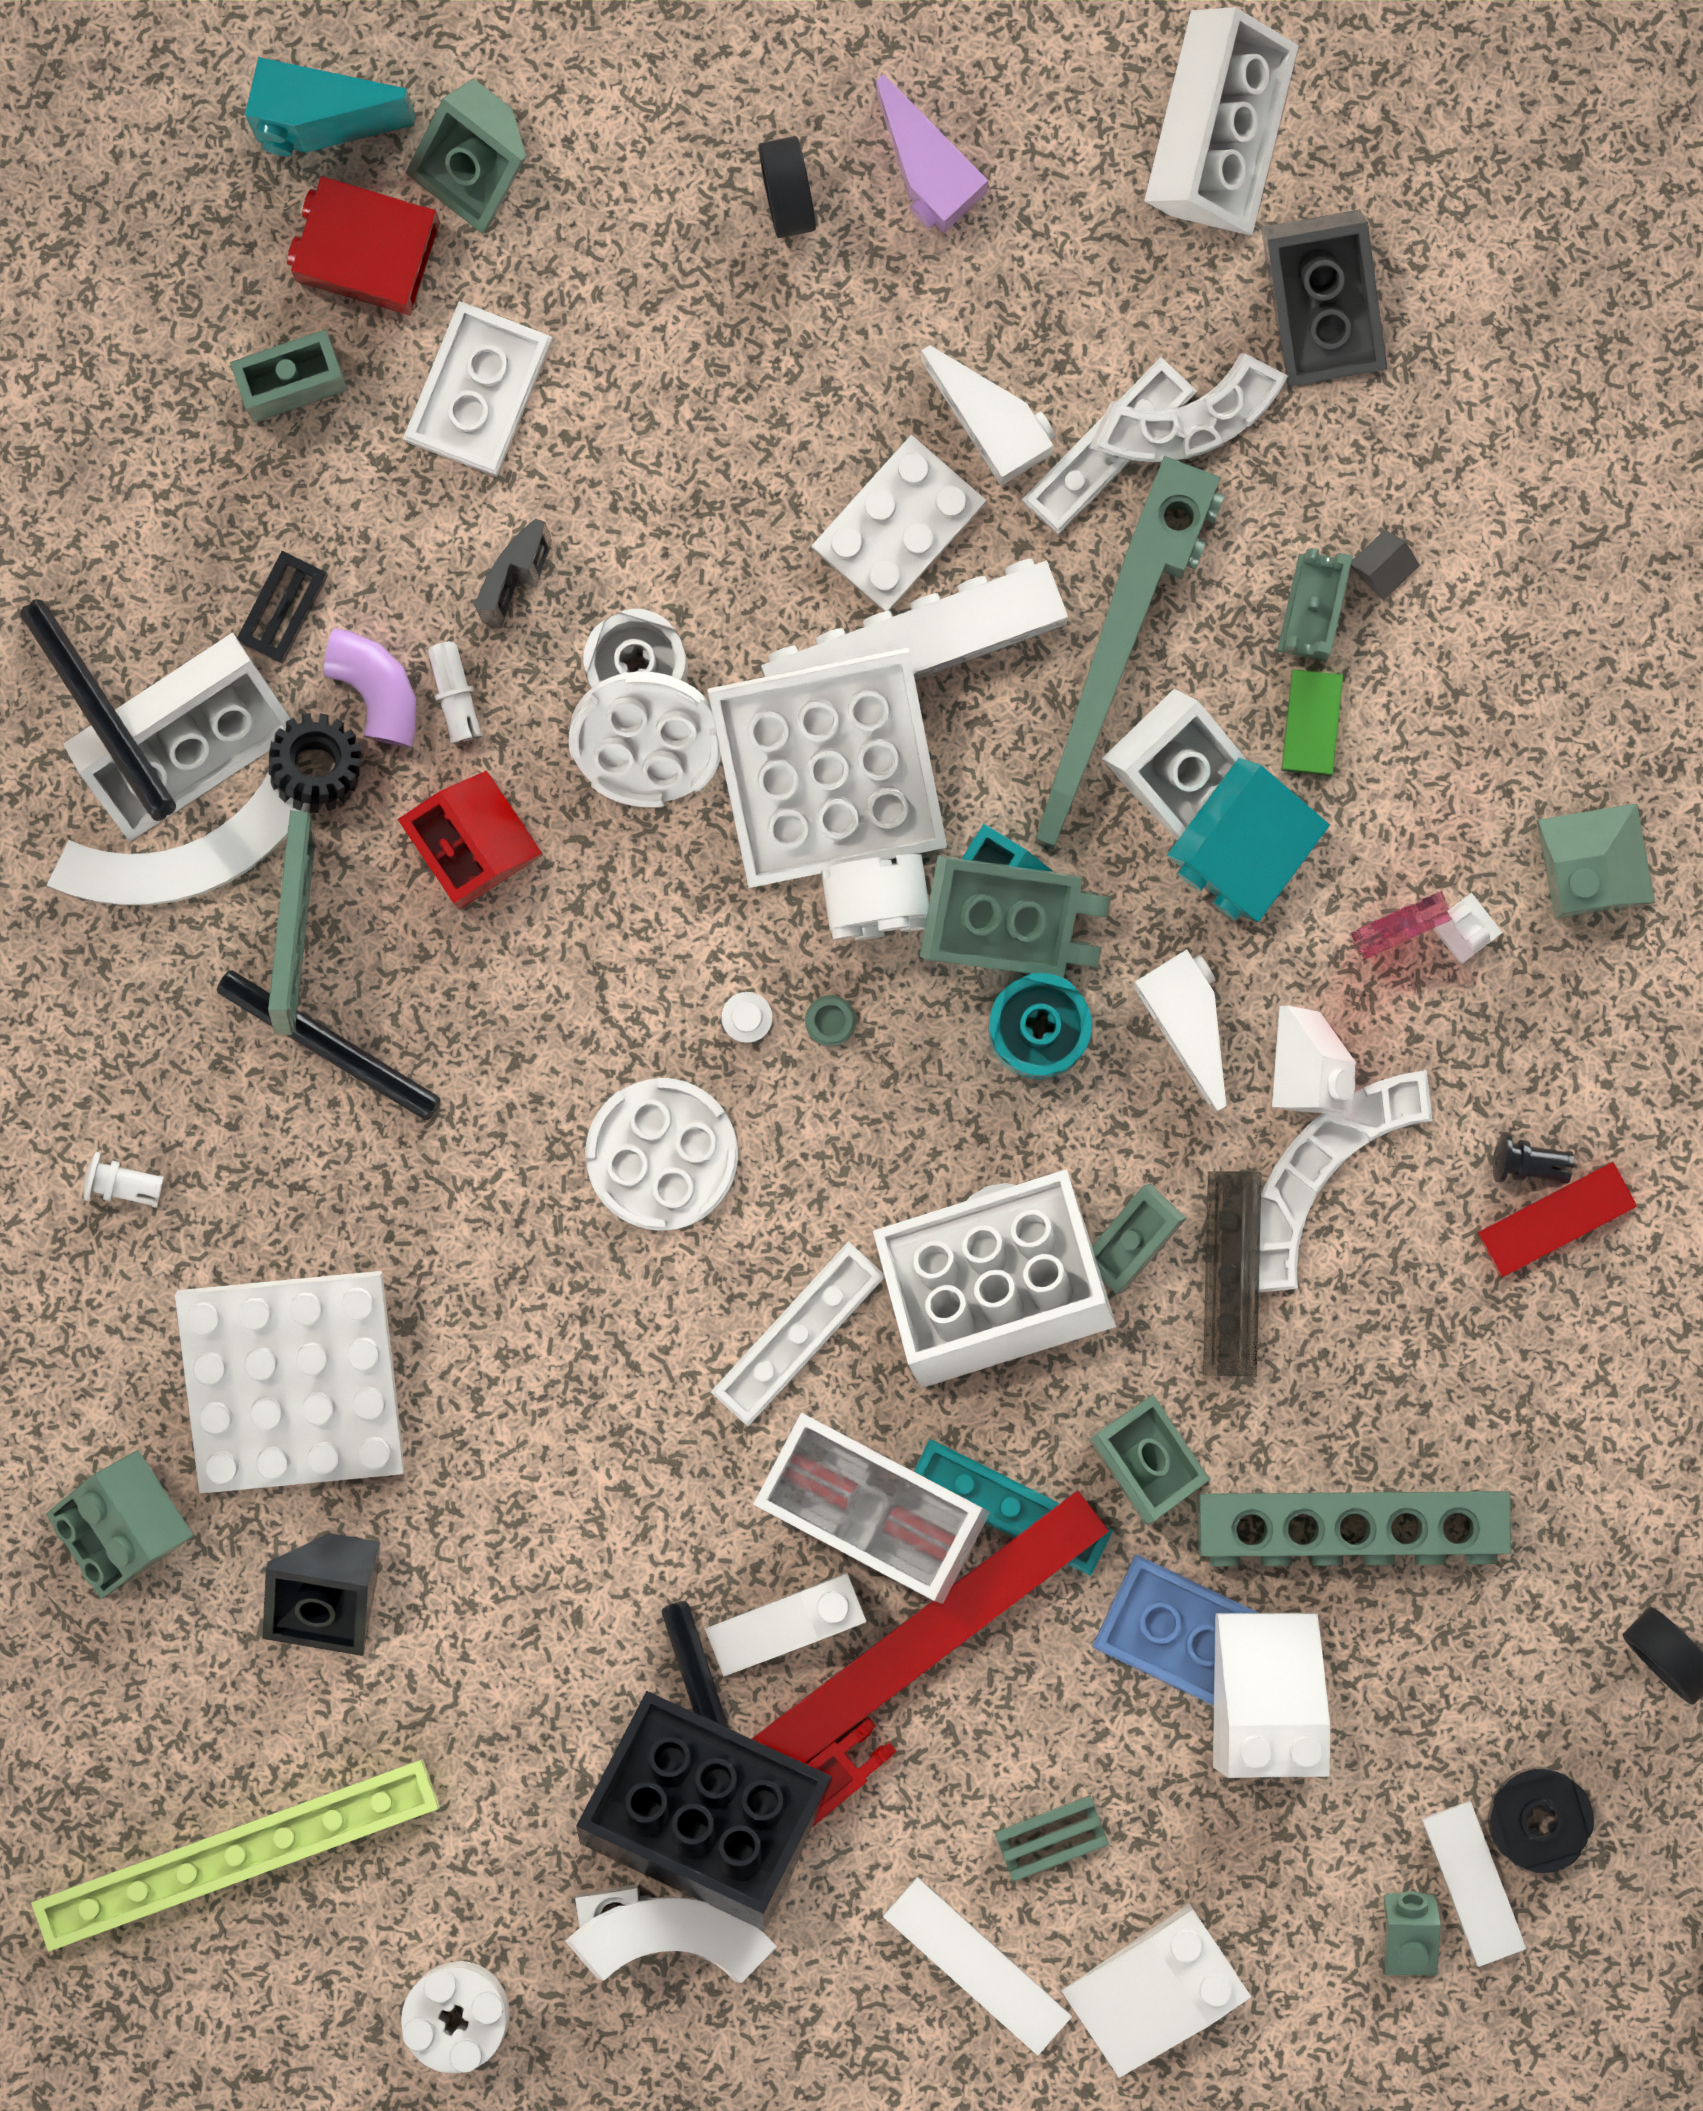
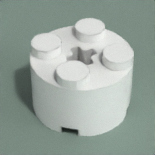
M644 609L624 610L603 620L591 632L584 649L583 662L590 687L592 688L610 677L629 673L628 667L624 662L634 661L637 655H643L645 665L647 666L646 669H638L637 672L661 673L686 682L688 664L680 636L665 618Z
M896 855L897 863H892V860H880V857L833 865L828 867V870L822 869L821 874L829 929L832 932L833 940L855 938V941L884 937V931L900 929V932H911L925 929L929 901L922 855Z
M470 1962L445 1963L423 1975L409 1992L401 2017L403 2041L413 2055L431 2069L444 2073L471 2072L484 2064L498 2049L509 2026L510 2009L503 1987L490 1971ZM455 2005L461 2006L464 2009L462 2018L469 2022V2024L461 2023L457 2029L448 2025L450 2017L443 2013V2010L450 2012Z

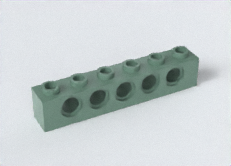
M1510 1492L1197 1494L1198 1556H1210V1566H1241L1240 1556H1261V1566H1292V1556H1312V1565L1331 1566L1343 1565V1555H1364V1565H1395V1555H1415L1416 1565L1446 1564V1554H1466L1467 1564H1498V1554H1511ZM1407 1513L1415 1519L1417 1533L1411 1541L1400 1543L1393 1537L1391 1526L1397 1516ZM1454 1513L1463 1515L1469 1527L1466 1537L1457 1543L1450 1542L1443 1532L1444 1521ZM1253 1514L1262 1521L1264 1533L1258 1542L1248 1545L1238 1538L1236 1529L1241 1518ZM1300 1514L1309 1516L1315 1525L1314 1536L1304 1544L1295 1543L1288 1533L1290 1521ZM1350 1514L1361 1516L1366 1524L1364 1537L1354 1544L1347 1543L1340 1534V1524Z

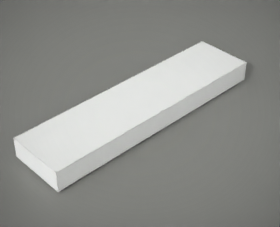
M1160 357L1117 402L1140 410H1170L1185 406L1196 395L1197 390ZM1103 417L1022 499V503L1057 536L1132 461L1107 455L1090 448Z
M848 1241L715 1386L711 1393L749 1427L885 1278L884 1273Z
M916 1877L884 1913L883 1917L1036 2055H1039L1072 2018V2015L920 1878Z

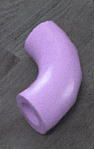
M334 628L326 648L324 675L327 678L340 680L352 685L362 695L367 707V720L363 737L378 742L412 748L416 730V697L404 667L382 644L352 631Z

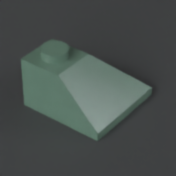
M474 78L442 99L405 172L482 234L491 225L526 158L513 109Z
M1637 803L1537 820L1554 919L1655 903Z

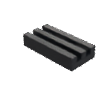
M281 551L237 637L238 641L283 664L328 577L327 572ZM287 567H292L296 569V572L261 640L253 637ZM308 575L312 577V580L280 643L275 648L271 646V643L305 576Z

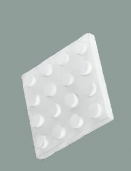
M908 648L708 689L748 888L820 874L822 869L828 870V867L841 863L880 857V860H889L896 858V855L918 854L947 848Z
M382 1271L177 1290L175 1300L199 1494L400 1475L404 1473L403 1449Z

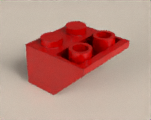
M487 770L439 791L397 819L458 910H461L543 855Z

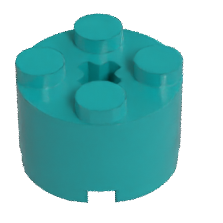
M1033 973L1009 984L996 998L988 1022L990 1045L1000 1063L1012 1073L1032 1080L1051 1079L1070 1070L1080 1060L1086 1050L1092 1032V1016L1084 997L1071 982L1060 976L1048 973ZM1037 1015L1046 1016V1025L1054 1028L1053 1033H1045L1042 1039L1032 1037L1033 1029L1025 1025L1026 1021L1034 1022Z

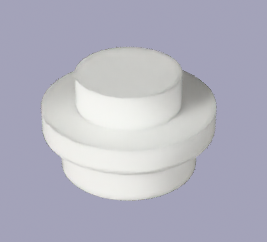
M753 992L738 993L732 996L724 1005L722 1024L726 1033L734 1040L742 1043L756 1042L762 1039L770 1030L772 1011L768 1002L762 996Z

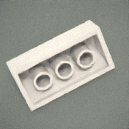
M1236 7L1191 11L1144 202L1172 217L1246 235H1253L1299 45Z
M233 633L115 709L175 801V812L268 752L271 741L274 742L277 730L281 728L286 731V721L291 719ZM89 726L63 743L77 771L129 842L161 822L153 820L150 814H148L92 726Z

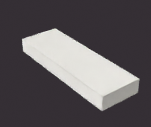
M1467 1801L1422 1818V1823L1476 1966L1480 1967L1525 1950V1943L1472 1803Z

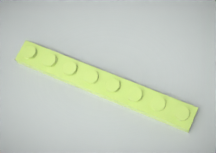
M421 1759L35 1900L31 1904L49 1952L439 1809L440 1806L424 1761Z

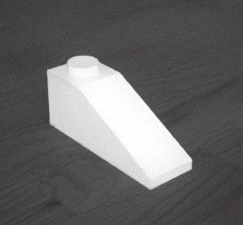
M931 345L921 350V362L1000 486L1052 455L1053 444L1050 440L1054 439L1056 435L1042 412L1034 415L1026 402Z
M1186 949L1137 980L1133 988L1213 1113L1216 1114L1226 1107L1215 993L1210 986L1216 980L1205 960L1200 955L1193 959Z
M846 1572L707 1627L705 1630L724 1677L867 1622L849 1573Z

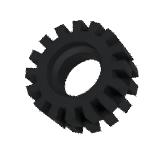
M311 713L302 714V723L299 725L293 717L286 721V731L279 728L275 733L274 742L271 741L269 775H271V786L273 790L279 788V798L284 803L291 797L293 799V808L300 811L303 803L310 804V813H319V804L325 803L327 811L336 809V800L339 799L344 804L350 799V790L355 792L358 786L361 767L360 743L355 744L356 735L351 729L344 733V722L336 719L333 726L329 725V715L320 713L319 722H312ZM318 749L329 753L335 765L329 774L321 777H311L302 774L297 769L295 759L305 750Z

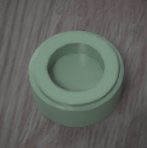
M826 995L816 999L809 1006L805 1015V1026L809 1036L818 1044L827 1047L838 1046L846 1042L853 1034L856 1025V1017L852 1006L845 999L835 995Z

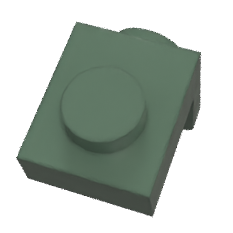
M1415 1891L1385 1894V1975H1437L1441 1923L1436 1896Z

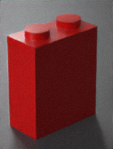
M321 176L317 190L310 189L304 201L302 218L307 219L302 236H294L288 251L287 265L292 266L291 272L296 282L411 316L440 225L437 211Z

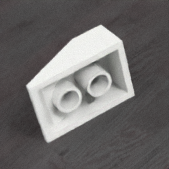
M1173 689L1102 758L1133 796L1177 840L1238 758L1247 760L1200 702L1176 689Z
M1215 1613L1213 1768L1226 1777L1329 1776L1330 1718L1317 1613Z
M1187 1904L1061 1990L1119 2078L1207 2028L1251 1998V1995L1190 1904Z

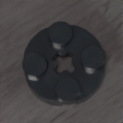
M1534 1767L1512 1774L1493 1793L1488 1812V1827L1496 1848L1513 1864L1536 1873H1551L1570 1866L1582 1854L1581 1851L1586 1846L1594 1828V1815L1588 1796L1578 1784L1563 1773L1543 1767ZM1541 1805L1544 1812L1552 1811L1554 1814V1820L1547 1823L1548 1832L1545 1834H1539L1537 1828H1528L1527 1818L1533 1816L1532 1809Z

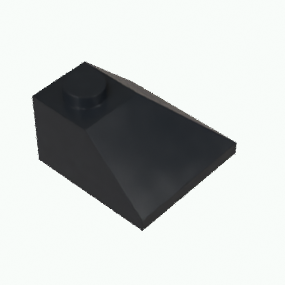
M329 1533L268 1561L265 1574L262 1639L363 1656L378 1576L380 1542Z

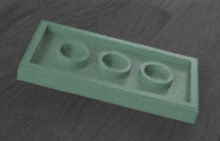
M290 810L268 1007L274 1034L292 1035L296 1027L315 851V836L311 815L304 811Z

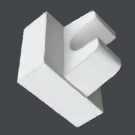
M1472 893L1430 924L1460 964H1463L1503 933Z

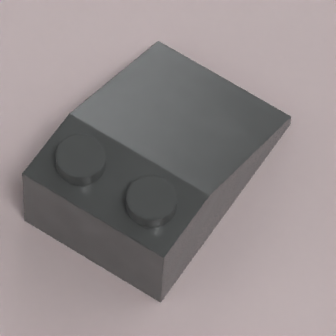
M1361 210L1261 227L1286 375H1288V387L1386 370L1387 362L1368 221Z

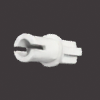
M449 641L433 645L429 648L428 653L439 694L435 695V700L441 701L451 744L482 737L470 694L474 692V687L467 685L457 645Z

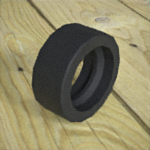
M792 136L759 143L758 149L763 180L777 238L815 231L816 221L812 196L798 137Z
M1649 1607L1622 1634L1623 1638L1635 1654L1672 1691L1687 1703L1693 1705L1703 1696V1651L1656 1608Z

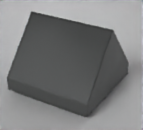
M1387 530L1380 533L1351 563V568L1382 600L1389 596L1420 566L1406 541Z

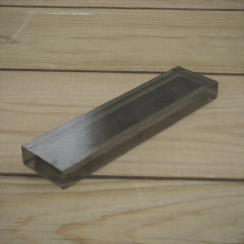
M1208 1171L1204 1376L1257 1377L1262 1172Z

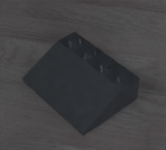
M646 1691L576 1825L579 1842L587 1848L765 1931L789 1884L832 1781V1776Z

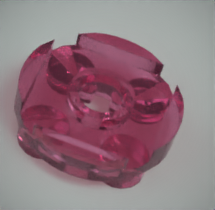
M1440 891L1421 899L1422 901L1403 907L1349 933L1356 951H1360L1363 959L1366 960L1451 921L1452 919L1448 913L1450 907L1443 892Z

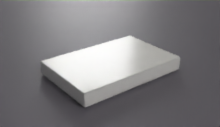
M459 301L403 440L497 477L553 338Z

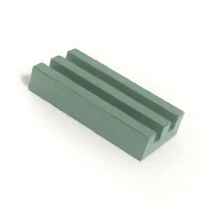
M1091 1795L994 1832L1013 1882L1109 1845ZM1085 1810L1088 1819L1012 1848L1010 1846L1009 1838ZM1088 1830H1093L1095 1838L1018 1867L1016 1862L1018 1857Z

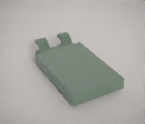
M938 855L919 957L931 961L1030 974L1048 973L1064 978L1066 963L1098 967L1102 947L1089 945V942L1071 940L1076 913L1108 917L1111 897L1101 896L1097 892L1080 890L1083 878L1072 874Z

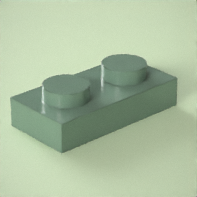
M1151 1183L1142 1186L1092 1245L1102 1280L1116 1294L1124 1292L1187 1219Z

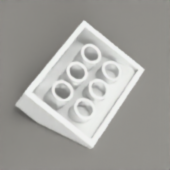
M1067 1169L873 1231L907 1362L921 1388L1116 1327L1102 1276Z

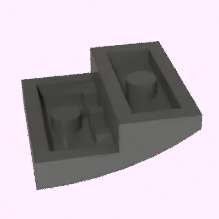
M535 519L523 528L503 550L489 571L474 605L482 623L502 629L517 582L537 587L552 542L545 521Z

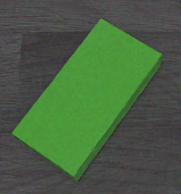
M1292 670L1281 771L1322 776L1333 775L1343 675Z

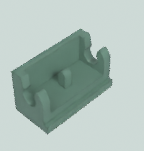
M1316 548L1307 549L1305 554L1299 553L1277 648L1278 652L1322 662L1328 660L1334 643L1353 556L1338 553L1334 557L1320 555L1319 550Z

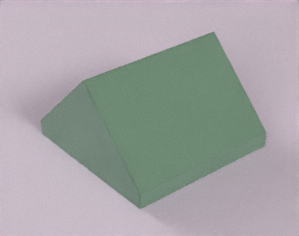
M1151 1395L1087 1438L1144 1524L1149 1525L1210 1480L1154 1395Z

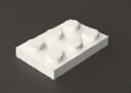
M910 435L812 544L811 549L883 612L890 611L982 509L987 500L914 436Z

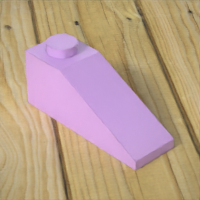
M883 74L876 80V94L909 198L913 201L909 208L925 227L930 229L935 224L945 233L987 193L988 180Z

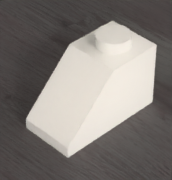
M1279 1006L1272 1107L1309 1113H1352L1353 1094L1355 1091V1060L1321 1012L1292 1006Z

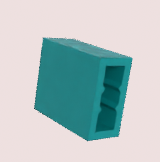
M1238 758L1168 852L1167 856L1181 867L1176 874L1183 881L1198 891H1202L1205 887L1215 896L1212 905L1221 913L1234 921L1239 916H1243L1259 923L1329 828L1330 824L1261 764Z

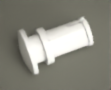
M95 1152L88 1164L84 1178L83 1194L85 1201L90 1202L92 1192L104 1194L103 1200L111 1201L112 1197H117L157 1208L164 1176H155L121 1168L120 1162L113 1160L111 1165L100 1163L101 1153Z

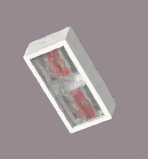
M803 1413L800 1414L753 1504L931 1600L942 1604L990 1514L986 1509Z

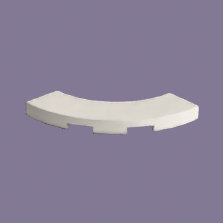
M1239 354L1231 370L1216 387L1198 400L1185 406L1163 411H1148L1111 401L1090 448L1114 457L1142 462H1162L1164 456L1180 460L1205 454L1223 446L1225 442L1237 436L1246 427L1254 424L1276 398L1288 375L1247 354Z
M676 1897L651 1898L615 1907L596 1916L565 1940L598 1980L603 1981L614 1971L636 1958L662 1951H681L705 1958L726 1972L734 1982L742 1983L777 1947L761 1930L745 1921L725 1913L706 1902Z

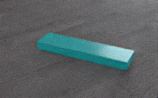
M929 1439L913 1471L986 1509L990 1514L985 1524L1014 1538L1059 1504L932 1439ZM1107 1527L1109 1530L1107 1534L1067 1564L1091 1576L1113 1529Z

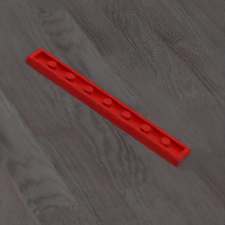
M1075 1491L954 1583L943 1604L933 1600L751 1739L805 1764L1109 1532L1108 1528L1080 1491Z

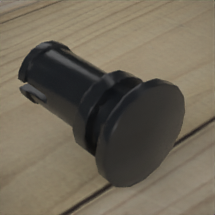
M1502 1132L1494 1150L1493 1177L1495 1182L1499 1183L1504 1182L1508 1174H1512L1513 1179L1523 1181L1527 1176L1568 1184L1573 1173L1566 1171L1565 1168L1554 1167L1553 1165L1574 1168V1154L1571 1151L1563 1152L1531 1147L1530 1142L1526 1140H1519L1517 1144H1513L1511 1134Z

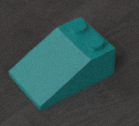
M258 57L245 111V117L257 142L263 143L262 149L271 154L284 157L292 156L293 150L306 153L414 126L416 114L407 88Z

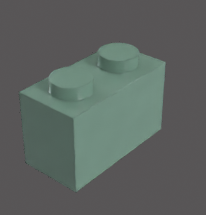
M326 329L230 362L245 409L253 422L349 390L333 343Z

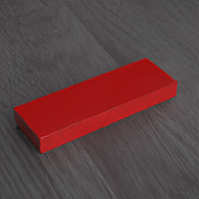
M1610 1162L1477 1232V1235L1500 1278L1638 1206L1614 1162Z

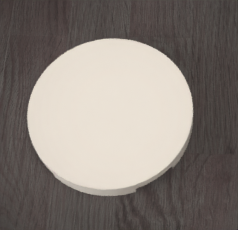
M629 672L610 677L592 687L579 701L572 715L569 731L571 758L575 760L582 773L592 782L591 787L616 802L636 807H662L666 801L683 797L694 790L699 792L711 780L719 765L721 753L710 702L694 687L675 677L655 672Z
M657 1078L637 1082L621 1091L619 1090L604 1103L589 1129L586 1140L585 1159L591 1184L600 1200L611 1212L634 1226L649 1230L667 1231L687 1227L700 1221L722 1202L730 1190L736 1174L738 1146L730 1119L711 1095L701 1088L682 1080Z

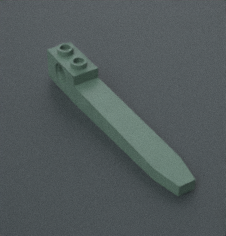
M1163 457L1127 549L1035 843L1054 850L1162 572L1182 579L1186 566L1195 570L1198 566L1207 541L1198 538L1204 520L1211 523L1215 522L1225 496L1216 492L1221 477L1170 457ZM1172 509L1183 510L1189 515L1191 525L1185 530H1173L1165 523L1164 514Z

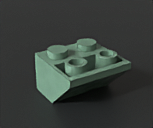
M139 1450L92 1475L46 1513L53 1524L55 1533L66 1544L81 1567L84 1578L93 1586L101 1599L175 1551L194 1536Z

